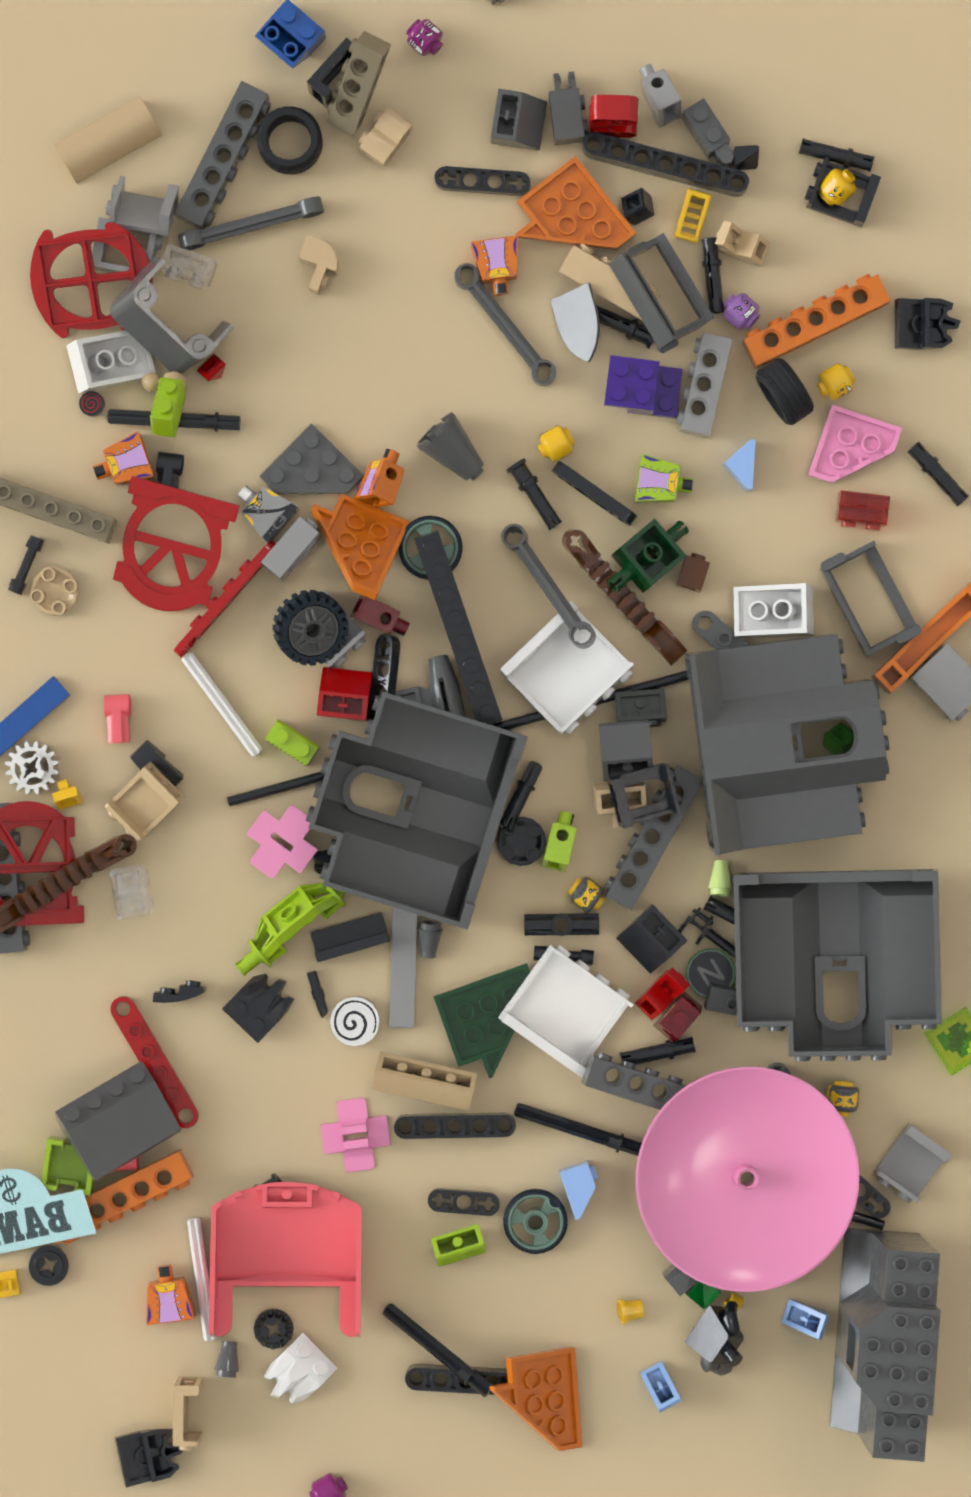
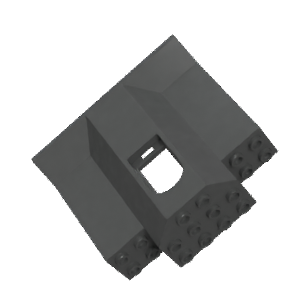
M837 634L684 653L687 678L690 681L708 825H706L709 849L715 855L757 847L863 834L862 827H866L864 812L861 813L859 810V803L863 802L862 791L856 784L886 780V774H889V764L886 759V751L890 749L888 735L883 733V726L886 725V714L884 710L881 711L879 687L874 684V680L865 679L843 682V679L847 678L846 665L842 664L840 654H844L843 641L838 638ZM844 719L851 725L854 733V742L848 752L804 759L800 724ZM792 735H796L797 750L793 748Z
M382 692V695H376L372 707V710L376 711L374 720L369 719L364 734L369 735L368 739L340 730L337 735L332 734L328 746V749L332 750L331 757L324 759L320 773L325 774L323 782H317L313 797L318 799L315 807L310 806L306 821L310 822V829L337 837V840H331L327 854L332 855L330 863L324 862L320 878L324 879L323 886L468 930L482 878L518 762L521 760L528 736ZM370 773L406 784L396 817L357 806L352 802L350 788L357 775ZM407 796H411L412 799L408 811L403 810Z
M938 869L737 873L733 875L737 1027H743V1031H758L760 1027H768L769 1031H784L785 1026H788L789 1057H795V1061H810L811 1057L820 1056V1061H835L836 1056H845L847 1061L861 1060L862 1056H871V1060H886L887 1056H891L892 1025H896V1029L905 1030L911 1029L912 1025H921V1029H937V1024H942ZM832 961H847V966H833ZM823 971H858L859 1011L854 1020L846 1023H836L825 1016Z
M847 1228L843 1242L830 1427L858 1433L872 1458L925 1462L928 1415L933 1416L941 1310L936 1306L940 1253L919 1233Z

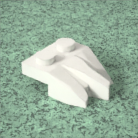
M301 1333L270 1364L264 1378L267 1380L276 1379L277 1383L270 1396L279 1398L288 1391L290 1393L289 1401L291 1404L306 1400L335 1372L337 1367L304 1333Z

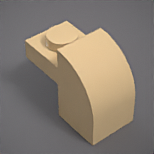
M723 221L715 242L719 246L718 250L743 262L759 266L763 265L770 246V242L761 235L743 231L729 221Z
M306 235L298 258L301 263L315 267L308 288L310 292L319 295L321 289L325 290L328 285L330 276L327 275V272L337 275L338 261L333 248L327 242Z

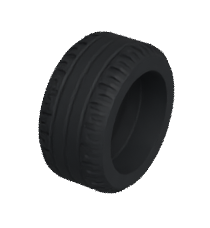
M285 106L275 109L262 120L257 132V145L262 159L271 169L282 174L294 175L310 169L316 163L322 151L323 139L319 124L310 113L301 108ZM285 122L302 124L308 129L311 136V144L308 150L299 158L292 160L277 157L269 146V137L272 131L278 125Z
M776 358L756 372V381L761 391L784 423L794 425L802 420V418L811 414L814 408L812 399L797 374L784 359Z

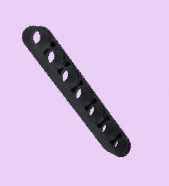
M598 132L589 133L583 141V153L592 160L732 197L742 196L749 185L748 175L738 169ZM590 141H597L601 148L597 151H592L588 148L587 144ZM615 147H620L624 150L625 154L622 157H615L611 150ZM643 153L648 157V161L644 164L638 163L635 156ZM664 159L669 160L672 163V168L664 170L659 166V162ZM685 166H692L696 170V174L687 176L684 174L683 168ZM715 172L719 175L720 180L715 183L710 182L707 179V174ZM738 178L743 182L744 186L740 189H735L731 185V180Z

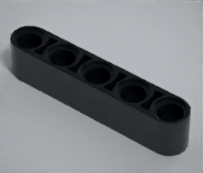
M505 1112L400 1115L394 1124L396 1135L403 1139L508 1137L514 1133L516 1128L514 1117ZM503 1118L509 1119L512 1123L511 1128L508 1131H501L497 1126L499 1120ZM453 1119L459 1120L462 1123L461 1130L452 1132L448 1128L449 1121ZM476 1119L485 1120L487 1127L484 1131L479 1132L473 1128V1122ZM408 1120L412 1124V1130L408 1133L401 1132L398 1128L399 1122ZM426 1120L436 1122L437 1129L434 1132L430 1133L424 1130L423 1123Z
M413 1364L406 1371L405 1382L412 1390L480 1394L470 1385L465 1386L459 1381L460 1377L445 1365ZM471 1367L473 1369L477 1368V1373L483 1378L491 1375L495 1376L498 1379L496 1385L508 1383L507 1369ZM418 1371L422 1373L423 1380L417 1383L413 1382L409 1375L412 1372ZM438 1373H445L448 1376V1381L444 1384H439L435 1381L434 1377Z

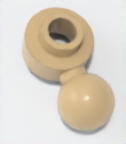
M172 371L163 375L165 378L184 381L186 389L187 380L181 373ZM153 372L145 374L141 381L142 387L148 392L157 391L159 375Z

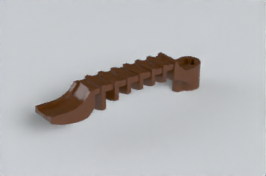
M128 834L114 836L101 845L86 851L83 856L73 859V862L63 865L58 871L50 873V876L40 879L35 885L27 887L25 891L17 893L15 897L6 900L0 905V933L25 918V914L34 913L37 911V907L45 906L47 904L46 901L56 899L58 894L69 891V887L79 885L81 880L92 877V873L102 871L131 856L137 847L135 839ZM123 842L124 846L122 847V850L115 851L122 845Z

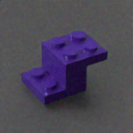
M610 355L604 406L628 409L627 413L676 419L683 369L659 366L660 361Z

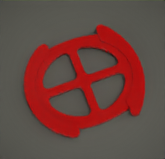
M107 222L105 229L74 231L56 238L53 237L51 230H44L33 251L30 268L31 289L39 312L50 328L61 338H66L69 335L68 328L93 330L119 325L112 318L111 314L104 315L102 313L98 284L122 280L132 282L150 262L148 255L136 237L115 222ZM92 242H102L120 251L129 262V270L104 274L96 273L91 250ZM79 244L83 253L85 275L53 279L51 277V267L57 256L69 246ZM152 276L151 279L149 280V282H150L152 285H153V276ZM72 286H87L92 309L91 317L78 316L66 310L55 299L54 290Z

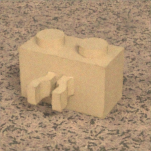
M608 782L592 783L594 808L597 814L614 813L612 815L613 828L618 827ZM644 782L624 787L629 810L647 805Z

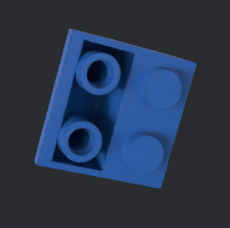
M285 0L255 35L259 41L292 69L309 58L326 39L325 30L290 0Z

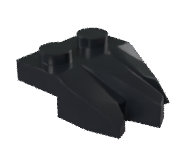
M940 298L895 299V349L943 348L953 342L952 337L947 334V330L958 329L961 322L947 315V311L953 308L954 303Z
M266 973L253 976L222 1008L257 1043L281 1020L294 1001V998L290 996L286 998L281 997V992L287 981L279 978L269 986Z
M172 1429L141 1430L114 1437L126 1488L149 1481L156 1482L170 1478L180 1468L178 1464L171 1461V1458L181 1454L183 1450H179V1446H173V1444L167 1442V1439L172 1436Z

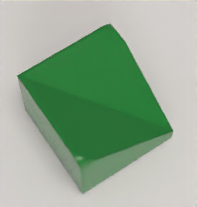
M698 1281L685 1293L690 1299L705 1309L719 1296L721 1291L718 1288Z

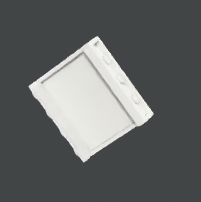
M572 601L570 605L581 621L589 623L596 633V640L591 647L586 649L577 648L569 638V628L560 615L557 614L500 668V673L561 736L566 732L570 735L580 725L577 721L584 715L588 718L598 708L595 704L601 698L607 700L615 692L613 687L619 681L622 683L626 682L632 676L633 672L631 670L634 666L578 611V607ZM576 630L574 641L579 643L588 641L591 632L588 630Z
M549 945L498 1018L582 1077L586 1070L584 1066L588 1062L590 1054H594L629 1005L632 1008L634 1004L628 1000L630 995L619 987L616 991L609 987L610 981L598 973L595 977L588 972L591 967L580 959L577 962L569 958L571 953L559 945L556 949Z

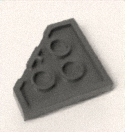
M310 424L260 475V478L277 494H348L364 475L315 426Z

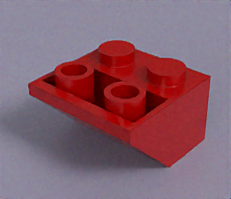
M323 667L317 716L367 721L372 672Z

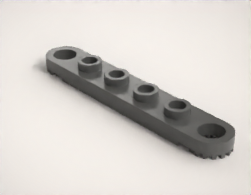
M701 611L693 618L692 626L694 631L715 649L750 645L741 637H735L734 631L712 612ZM703 616L710 618L712 621L711 628L706 631L698 626V620Z

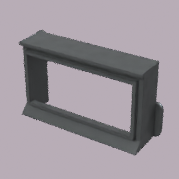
M664 233L652 240L641 242L631 247L627 252L620 254L609 263V266L657 344V349L660 353H665L678 346L680 338L700 329L714 318ZM654 246L658 249L699 318L675 331L632 259Z
M875 541L847 555L844 553L834 555L823 561L820 569L865 657L895 641L902 644L921 633L919 624L916 625L875 547ZM863 553H866L905 627L903 631L870 647L831 573V570Z

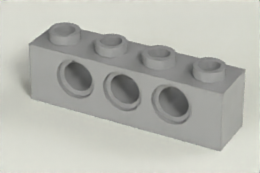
M704 332L701 339H696L693 352L698 354L696 363L691 362L688 377H692L690 387L685 386L682 400L687 402L685 410L679 411L677 425H681L679 432L709 438L732 339ZM706 355H711L715 358L716 364L713 367H707L703 364L702 358ZM700 379L707 380L710 383V389L701 391L697 387V381ZM694 403L703 405L705 411L702 415H695L692 412L691 406Z

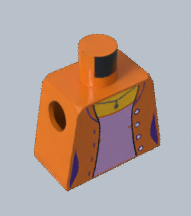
M518 236L472 241L471 250L482 284L493 283L494 296L509 294L507 281L517 279Z
M135 432L104 449L103 453L106 462L93 466L98 480L112 476L115 485L130 484L132 476L146 480L156 479L139 432Z
M386 449L382 459L371 461L354 498L376 508L394 505L404 474V469L396 465L400 454L392 449Z
M171 1264L158 1266V1280L149 1282L147 1289V1325L194 1319L196 1311L185 1277L173 1278Z

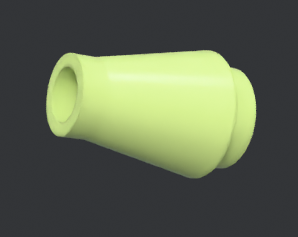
M726 860L714 861L708 887L710 896L729 897L730 891L733 890L728 861Z

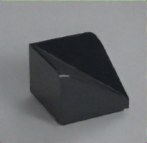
M735 146L732 152L734 155L733 168L738 170L757 169L759 146Z
M643 188L621 198L624 217L632 225H637L655 215L652 197Z

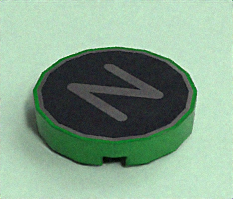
M704 949L698 951L690 958L686 967V979L696 994L706 998L710 983L732 987L735 980V967L726 953L717 949Z

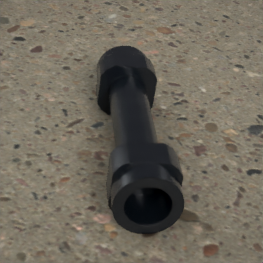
M32 535L26 543L28 549L16 578H12L10 581L9 591L22 595L27 585L24 582L37 551L41 552L44 540Z
M535 945L533 960L539 961L547 950V946ZM594 950L568 951L571 953L569 956L571 960L578 961L580 959L587 965H593Z

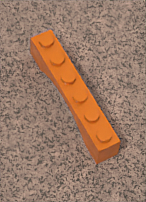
M971 581L921 628V633L918 636L908 640L871 676L887 694L894 692L952 633L971 617Z

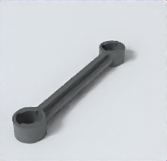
M310 197L294 205L202 230H189L179 234L178 239L181 250L190 251L203 247L207 243L291 220L315 217L324 213L321 197Z
M470 263L460 265L455 271L457 286L463 290H469L532 369L531 376L533 381L539 386H548L553 383L556 377L554 364L548 360H542L479 281L478 269ZM463 269L473 270V284L463 285L460 283V272ZM540 365L550 367L551 375L549 381L541 382L537 379V368Z
M518 524L506 526L501 534L503 543L509 550L515 551L563 619L569 628V638L572 643L580 649L591 647L596 640L594 629L589 623L581 621L528 544V534L524 528ZM510 532L512 534L518 532L523 535V539L519 544L511 545L507 544V536ZM576 630H588L591 632L589 640L584 643L574 641Z

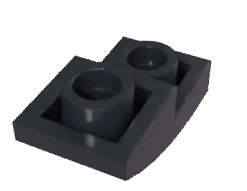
M146 740L130 756L140 770L149 762H152L174 786L183 780V774L165 759L166 755L149 740Z
M186 980V984L179 985V994L175 993L174 988L160 987V991H155L153 994V1002L171 1003L188 1000L206 992V987L201 986L200 981Z

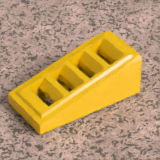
M687 188L674 237L698 244L712 197L711 194ZM691 197L703 200V205L690 202ZM691 207L701 210V214L687 212V209ZM685 217L699 220L698 225L684 221ZM682 226L696 230L695 235L681 231Z

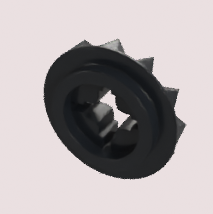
M50 1245L41 1247L32 1254L29 1260V1272L32 1278L41 1285H56L67 1275L69 1268L67 1255L60 1248ZM45 1258L50 1262L53 1260L58 1261L53 1266V1272L49 1269L40 1271L46 1264Z
M269 1309L262 1312L254 1324L255 1338L263 1347L272 1350L285 1346L291 1340L294 1331L293 1322L289 1315L279 1309ZM279 1320L278 1331L282 1335L274 1333L268 1338L269 1328H267V1325L273 1326Z

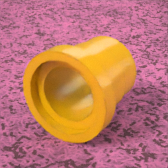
M641 1299L617 1300V1311L622 1325L627 1324L631 1320L644 1318V1308Z

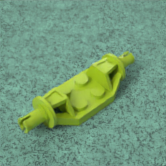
M323 883L298 886L261 916L254 940L250 939L248 941L252 951L235 963L237 969L243 976H246L248 972L261 962L270 968L272 962L288 952L283 943L292 939L301 928L310 924L319 914L327 920L341 906L345 907L347 904L343 900V895L346 892L323 886ZM329 893L328 895H325V896L320 897V898H318V899H315V897H314V896H317V895Z

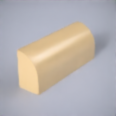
M138 96L54 145L75 182L79 183L160 137L162 134L141 96Z

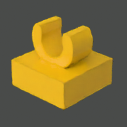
M67 779L57 782L59 791L52 793V796L59 810L83 803L81 793L76 786L71 787Z
M17 1269L1 1271L0 1298L20 1295L21 1288Z

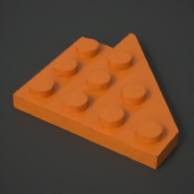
M576 156L517 201V204L531 220L529 224L516 233L518 238L579 246L583 243L588 247L617 250L636 235L634 229Z
M341 494L334 511L313 504L311 514L351 590L376 600L406 531L405 528L410 524V521L344 494Z
M569 1346L507 1357L508 1383L489 1386L490 1391L556 1450L565 1451L582 1447L575 1347Z

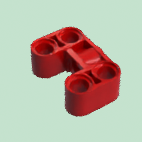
M600 94L591 96V104L589 105L590 133L598 132L616 138L636 137L639 98L630 95Z

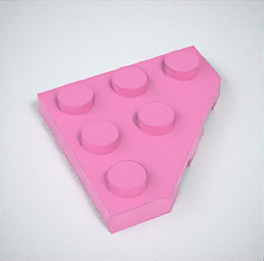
M831 405L807 476L833 483L893 453L902 428Z

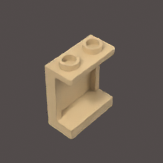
M149 762L104 807L107 809L108 815L114 821H119L124 827L126 834L131 835L139 842L185 796L152 762Z
M178 1377L174 1384L173 1446H179V1450H194V1447L199 1446L202 1439V1432L188 1431V1396H199L203 1388V1377Z

